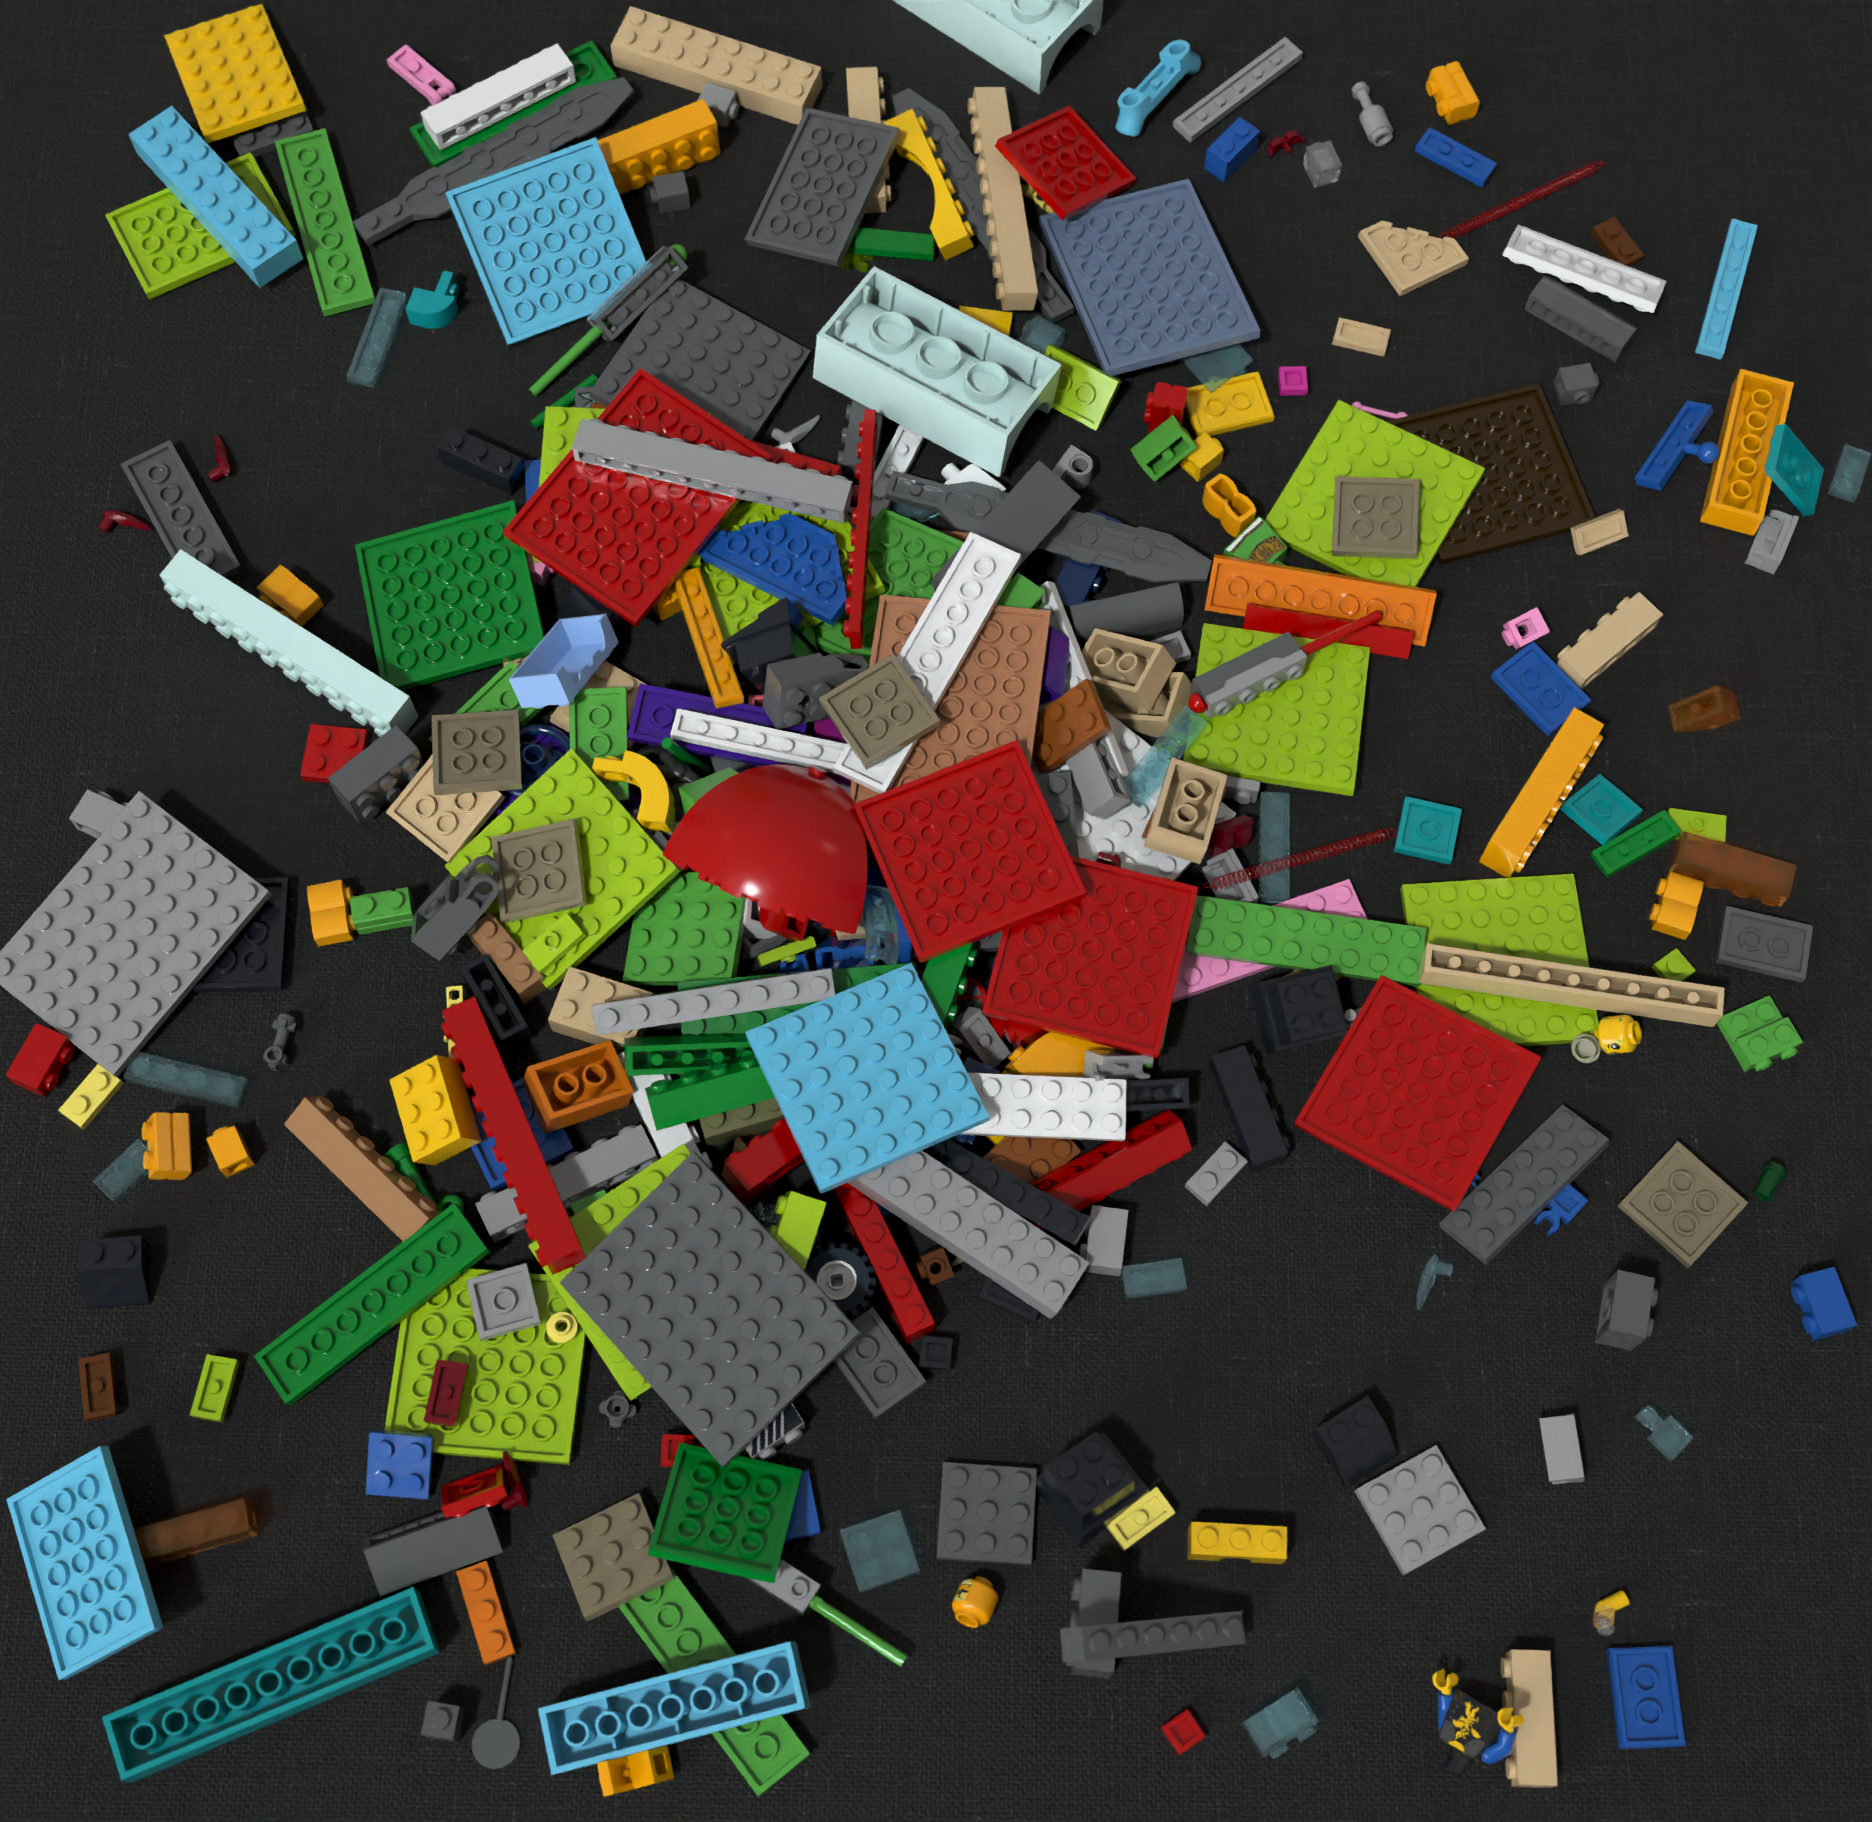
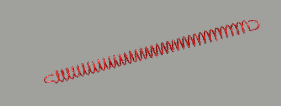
M1593 161L1591 164L1589 163L1581 167L1583 173L1580 169H1576L1567 175H1563V177H1559V179L1562 178L1563 182L1564 176H1566L1565 187H1567V183L1569 184L1567 179L1569 174L1572 175L1575 172V177L1573 176L1574 181H1576V174L1580 180L1584 176L1588 177V174L1592 175V172L1596 173V169L1601 168L1604 163L1600 167L1595 168L1593 163L1596 162ZM1570 175V178H1569V180H1570V184H1569V185H1571V181H1572L1573 183H1575V182L1572 180V176H1571V175ZM1555 179V181L1538 187L1534 191L1531 190L1530 193L1527 192L1522 196H1518V198L1501 204V206L1480 214V216L1459 224V226L1456 225L1455 228L1458 227L1459 233L1463 236L1464 227L1466 234L1468 232L1467 228L1470 232L1472 228L1475 230L1476 226L1480 228L1481 215H1484V220L1482 219L1483 224L1481 223L1484 226V221L1488 224V219L1490 220L1489 215L1493 221L1494 209H1496L1497 216L1501 218V214L1505 216V212L1509 214V209L1513 212V207L1517 210L1518 207L1522 208V205L1526 206V203L1530 204V200L1534 202V198L1538 200V196L1542 199V194L1544 195L1543 190L1547 195V188L1550 191L1551 185L1555 192V183L1558 187L1557 191H1559V187L1561 188L1560 180ZM1507 203H1508V206H1509L1508 212L1506 211V208H1505V206H1506ZM1452 227L1450 230L1448 229L1446 232L1442 233V234H1445V233H1446V237H1447V235H1448L1449 237H1450V235H1451V237H1452V234H1451L1452 231H1451V230L1454 229V232H1455L1456 237H1459V233H1458V236H1457V234H1456L1457 229H1455V228H1453V227Z
M1382 828L1372 833L1363 834L1361 841L1355 836L1353 839H1345L1344 841H1339V843H1331L1330 845H1325V847L1321 846L1315 850H1307L1306 852H1301V854H1293L1286 858L1277 859V861H1269L1267 864H1259L1244 870H1247L1248 879L1251 880L1252 876L1249 869H1252V875L1256 879L1257 875L1254 867H1257V874L1261 877V871L1258 867L1262 866V873L1266 876V870L1263 867L1266 864L1267 872L1270 875L1271 869L1273 873H1276V868L1279 872L1281 867L1283 870L1286 869L1282 861L1283 859H1286V866L1290 869L1288 857H1290L1291 865L1294 868L1295 862L1297 866H1300V861L1303 865L1305 860L1307 863L1310 860L1314 862V856L1318 861L1319 855L1323 859L1324 855L1326 858H1328L1329 854L1333 856V851L1338 855V850L1342 854L1343 850L1345 852L1348 849L1352 851V846L1355 850L1357 845L1359 848L1362 847V844L1366 847V841L1368 845H1371V841L1375 844L1376 840L1380 843V837L1382 841H1385V835L1382 830H1386L1389 838H1392L1387 830L1393 829ZM1244 870L1229 873V875H1233L1234 884L1237 885V879L1234 875L1235 873H1237L1238 881L1242 883V878L1239 874L1240 871H1242L1243 880L1245 882L1247 881V877L1244 873ZM1225 874L1224 876H1219V878H1214L1213 887L1205 888H1215V890H1217L1218 886H1215L1214 883L1216 878L1218 879V885L1221 889L1223 888V885L1220 880V877H1223V884L1225 887H1227L1228 885L1224 877L1228 876V883L1230 886H1232V880L1229 875Z

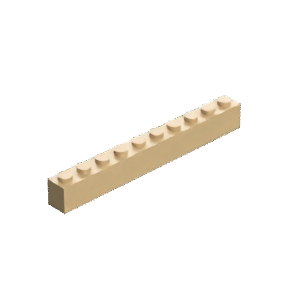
M974 87L973 97L968 99V114L973 116L971 119V133L976 136L974 139V153L979 155L977 159V173L982 175L980 193L985 195L983 213L988 215L986 233L987 236H991L992 240L990 241L989 252L990 257H994L995 260L993 262V277L998 279L996 298L1001 299L1002 310H1034L1038 290L1019 173L995 147L999 138L1012 133L1005 87Z
M1426 944L1422 952L1419 982L1422 984L1713 1027L1723 1016V987L1434 944Z

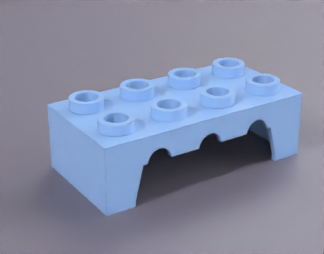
M607 614L564 618L557 621L509 678L522 708L534 707L539 709L548 705L566 706L574 701V697L586 686V682L599 670V666L611 655L612 650L619 643Z

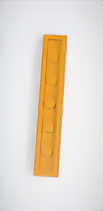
M698 567L683 570L673 584L715 708L744 703V696L731 658L721 648L724 638L700 569Z

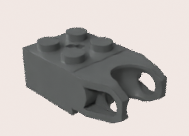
M821 653L768 664L763 709L776 729L829 718L821 706L819 698L868 669L869 665L862 656L845 654L822 656ZM849 663H855L860 665L861 668L852 669L845 666Z
M487 854L472 860L456 877L449 874L413 913L411 942L438 961L446 954L450 955L459 944L460 938L465 933L470 934L475 929L480 916L496 898L499 881L496 880L499 873V862ZM481 863H489L493 866L494 870L490 875L488 873L478 875L476 868ZM493 886L492 891L488 893L490 887Z

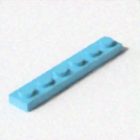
M1732 219L1729 224L1695 353L1720 360L1724 355L1758 225Z

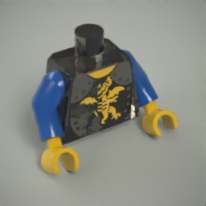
M1444 1669L1435 1672L1433 1684L1439 1689L1438 1739L1452 1749L1443 1766L1456 1775L1461 1776L1470 1760L1485 1769L1490 1764H1494L1510 1755L1513 1750L1518 1726L1524 1723L1523 1716L1521 1714L1512 1716L1513 1707L1503 1708L1497 1713L1458 1689L1454 1692L1451 1687L1456 1686L1458 1683V1676L1455 1673L1447 1675L1445 1680Z

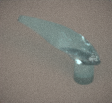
M1436 1254L1427 1262L1421 1275L1417 1291V1310H1421L1430 1289L1435 1284L1436 1275L1451 1276L1453 1265L1439 1262Z

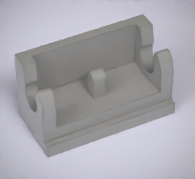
M1771 510L1769 514L1771 517L1764 516L1745 561L1746 564L1771 574L1775 573L1782 562L1799 519L1798 516H1791L1778 510Z
M1232 848L1206 861L1207 866L1203 867L1201 871L1207 883H1209V887H1213L1215 877L1219 878V876L1229 875V873H1234L1235 871H1243L1244 868ZM1242 871L1239 872L1242 883L1238 881L1237 873H1235L1237 885L1234 884L1233 875L1230 874L1232 886L1228 883V876H1225L1227 887L1223 884V877H1220L1223 888L1219 887L1217 878L1214 883L1215 886H1218V889L1210 888L1215 898L1257 904L1259 897L1247 874V881L1243 880Z
M1120 1049L1085 1050L1083 1078H1095V1081L1136 1078L1146 1080L1150 1078V1075L1143 1072L1142 1066L1143 1064L1153 1063L1154 1058Z
M1574 1415L1539 1418L1549 1482H1552V1484L1584 1482Z

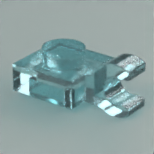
M1649 1405L1646 1408H1642L1635 1416L1643 1426L1653 1431L1647 1439L1669 1461L1673 1460L1693 1439L1671 1415L1663 1420Z

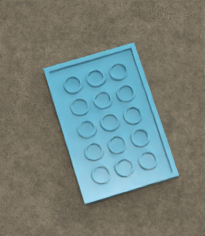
M109 1446L97 1447L7 1498L58 1680L69 1679L163 1628Z

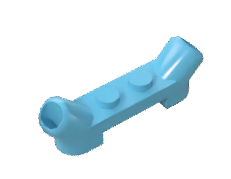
M1184 40L1170 42L1159 53L1161 62L1135 90L1128 87L1118 98L1120 113L1115 126L1118 132L1131 137L1139 136L1146 116L1185 74L1194 75L1199 71L1201 65L1200 57L1197 53L1190 50L1188 42Z

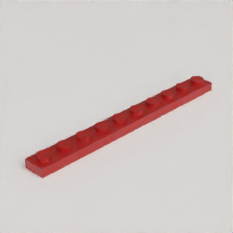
M864 409V421H859V437H862V442H857V458L861 459V463H856L855 475L856 480H859V485H854V502H858V505L852 508V522L856 524V529H851V546H854V552H849V568L853 569V574H848L847 589L851 591V597H846L845 602L846 614L850 615L849 620H844V637H849L851 649H862L878 430L875 409Z

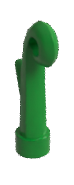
M406 1142L394 1146L385 1154L395 1164V1169L402 1176L409 1178L415 1183V1189L422 1196L428 1197L436 1204V1209L440 1213L445 1210L449 1203H455L462 1213L464 1212L463 1201L456 1195L445 1196L437 1205L415 1162L412 1161Z

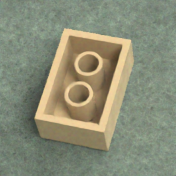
M1094 628L1082 650V655L1099 697L1146 710H1151L1176 664L1161 644Z
M1171 758L1164 775L1144 847L1200 864L1209 845L1228 775Z
M569 967L548 1021L554 1032L595 1045L611 1040L615 1051L622 1053L624 1052V1038L643 1037L646 1028L596 1035L591 1005L653 995V993Z

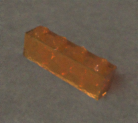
M1683 831L1676 841L1668 873L1671 871L1703 881L1705 886L1709 888L1728 890L1738 897H1751L1761 900L1763 904L1768 906H1782L1790 896L1797 865Z
M244 1498L134 1529L145 1567L258 1535L253 1505Z

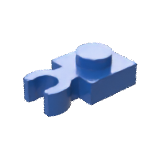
M1569 1184L1546 1206L1550 1211L1541 1212L1536 1217L1534 1223L1538 1225L1543 1219L1549 1220L1551 1228L1546 1234L1550 1236L1559 1228V1219L1567 1225L1588 1200Z

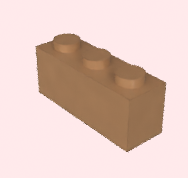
M491 912L481 918L475 929L469 934L471 941L482 955H488L498 975L524 1006L547 989L542 983L544 978Z

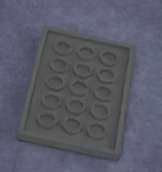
M806 108L745 237L747 245L840 267L901 136L899 128Z

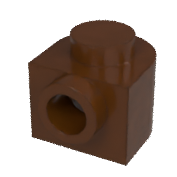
M942 1246L918 1255L919 1262L915 1263L921 1280L927 1279L929 1284L934 1285L954 1276Z

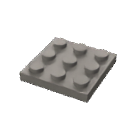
M1437 1445L1354 1491L1403 1576L1486 1529Z

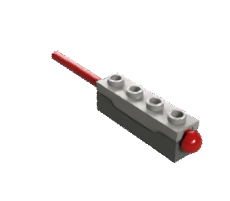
M1376 610L1301 647L1291 634L1287 632L1192 679L1188 706L1194 713H1204L1208 719L1216 715L1222 716L1229 712L1232 707L1240 703L1246 704L1264 691H1273L1279 684L1289 679H1297L1304 672L1307 656L1381 621V613Z

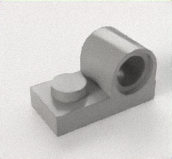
M1070 445L1052 472L1067 485L1076 489H1082L1090 484L1093 461L1086 453ZM1081 469L1084 472H1076L1075 470Z
M968 1006L955 1018L953 1023L947 1026L950 1035L961 1039L964 1043L960 1045L969 1048L977 1061L992 1068L998 1066L1011 1053L978 1008Z

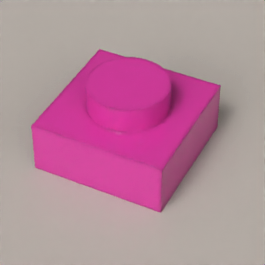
M1306 366L1279 367L1280 396L1307 395Z

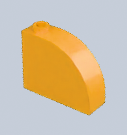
M1050 1032L1032 1041L1025 1048L1021 1045L1008 1056L1011 1062L1005 1069L1011 1075L1083 1078L1085 1050L1116 1048Z

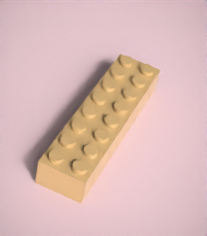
M630 7L610 45L614 66L697 93H702L707 82L736 91V102L739 106L799 125L806 108L812 109L822 88L820 66L634 7Z

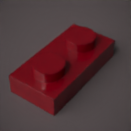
M1242 815L1214 824L1205 853L1213 857L1225 853L1229 849L1233 848L1234 850L1248 845L1252 836L1253 818Z
M437 1359L424 1417L425 1423L457 1427L469 1370L468 1364Z

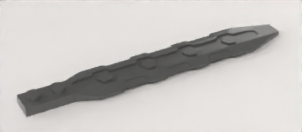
M624 77L578 87L557 98L551 105L528 118L523 117L510 124L508 129L490 139L478 142L465 149L461 155L414 177L398 197L353 221L354 227L369 246L412 221L439 217L452 210L445 192L551 154L553 150L571 140L587 135L603 126L634 94V90Z
M909 88L893 95L892 100L896 116L912 108L917 118L922 116L928 131L924 132L926 138L931 136L937 149L933 155L935 159L941 158L946 172L942 174L944 180L950 179L956 192L951 196L954 201L959 199L965 214L961 216L963 222H969L972 231L987 250V256L992 262H995L994 257H990L989 245L992 240L991 236H987L986 233L988 215L983 213L985 195L980 193L982 175L977 173L978 156L973 155L960 137V132L945 112ZM1028 229L1038 290L1036 304L1049 322L1053 324L1073 314L1074 305L1046 269V249L1034 232Z
M893 471L885 493V499L938 513L956 529L973 533L1008 493L1000 491L999 488L974 481L946 485ZM1073 510L1066 514L1035 549V551L1040 549L1070 557L1072 561L1083 564H1096L1122 571L1125 575L1153 583L1206 581L1212 564L1210 559L1168 533L1142 526L1136 528L1107 520L1101 515L1090 512L1081 513Z

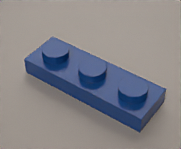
M1430 127L1415 148L1416 153L1480 187L1485 185L1497 165L1496 162Z

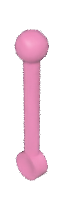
M1358 401L1352 404L1353 407L1362 411L1393 419L1407 416L1404 412L1395 414L1363 406Z

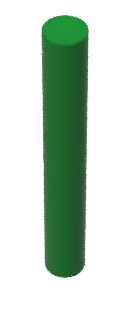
M594 374L590 375L550 406L568 407L575 401V388L592 387L598 378ZM545 410L530 420V424L535 430L544 425Z
M664 738L661 745L664 749L678 759L685 761L695 771L703 776H708L711 773V768L672 739Z

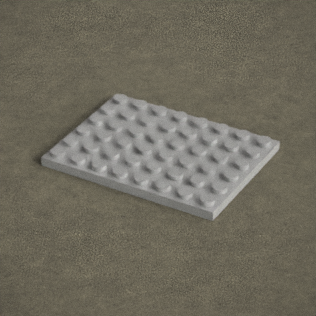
M139 791L0 951V985L59 1033L67 1036L70 1039L69 1041L109 1073L118 1077L272 894Z

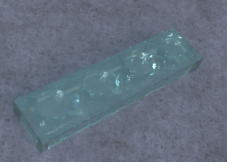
M380 287L347 373L348 382L372 388L375 387L407 301L406 293Z
M1186 705L1123 781L1131 802L1139 808L1164 779L1171 758L1180 759L1208 724V722Z
M1261 792L1259 864L1262 865L1263 863L1267 864L1269 861H1277V859L1290 856V793ZM1286 859L1282 860L1286 869L1283 870L1281 867L1279 872L1276 868V873H1273L1271 869L1270 875L1267 872L1266 864L1263 865L1266 870V876L1262 873V866H1259L1262 875L1259 877V902L1281 903L1290 900V869L1286 866Z
M138 1052L132 1058L123 1077L127 1082L238 1109L249 1082L245 1077Z

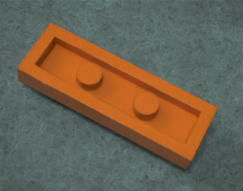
M486 1560L457 1571V1577L484 1665L515 1655L516 1651L488 1561Z

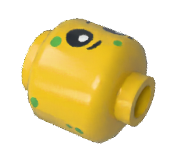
M1629 1015L1604 1017L1599 1022L1598 1028L1594 1030V1036L1598 1038L1602 1050L1607 1054L1633 1052L1637 1044H1640L1642 1038L1639 1023L1634 1021Z

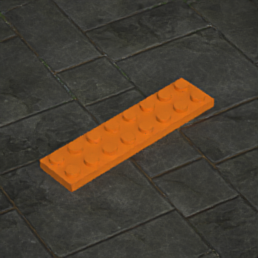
M1214 554L1204 610L1245 617L1248 602L1350 620H1357L1378 610L1381 613L1382 620L1375 624L1411 629L1414 631L1411 644L1425 646L1437 592L1432 589Z

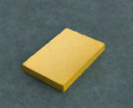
M1258 371L1187 388L1185 408L1196 439L1204 432L1209 436L1274 421L1275 416Z

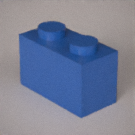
M1239 117L1207 149L1204 169L1222 182H1225L1257 150L1260 130Z
M1835 1267L1801 1275L1791 1282L1793 1300L1796 1304L1800 1305L1803 1313L1802 1323L1804 1329L1808 1334H1811L1813 1341L1848 1332L1857 1326Z

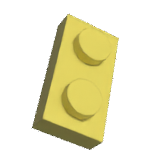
M97 1064L58 1111L85 1130L124 1083Z
M1156 1487L1114 1519L1107 1528L1125 1551L1175 1515L1176 1512Z

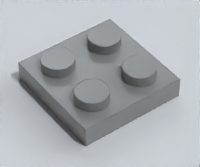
M527 1263L466 1280L481 1341L542 1324Z

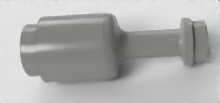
M1358 82L1352 87V95L1355 99H1359L1363 107L1359 118L1368 140L1375 146H1383L1392 139L1393 128L1384 108L1380 105L1372 104L1368 95L1370 87L1366 82Z

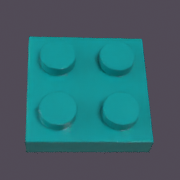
M1601 774L1566 800L1560 809L1603 846L1638 819L1643 812L1641 807Z
M1405 796L1393 852L1450 865L1462 809Z

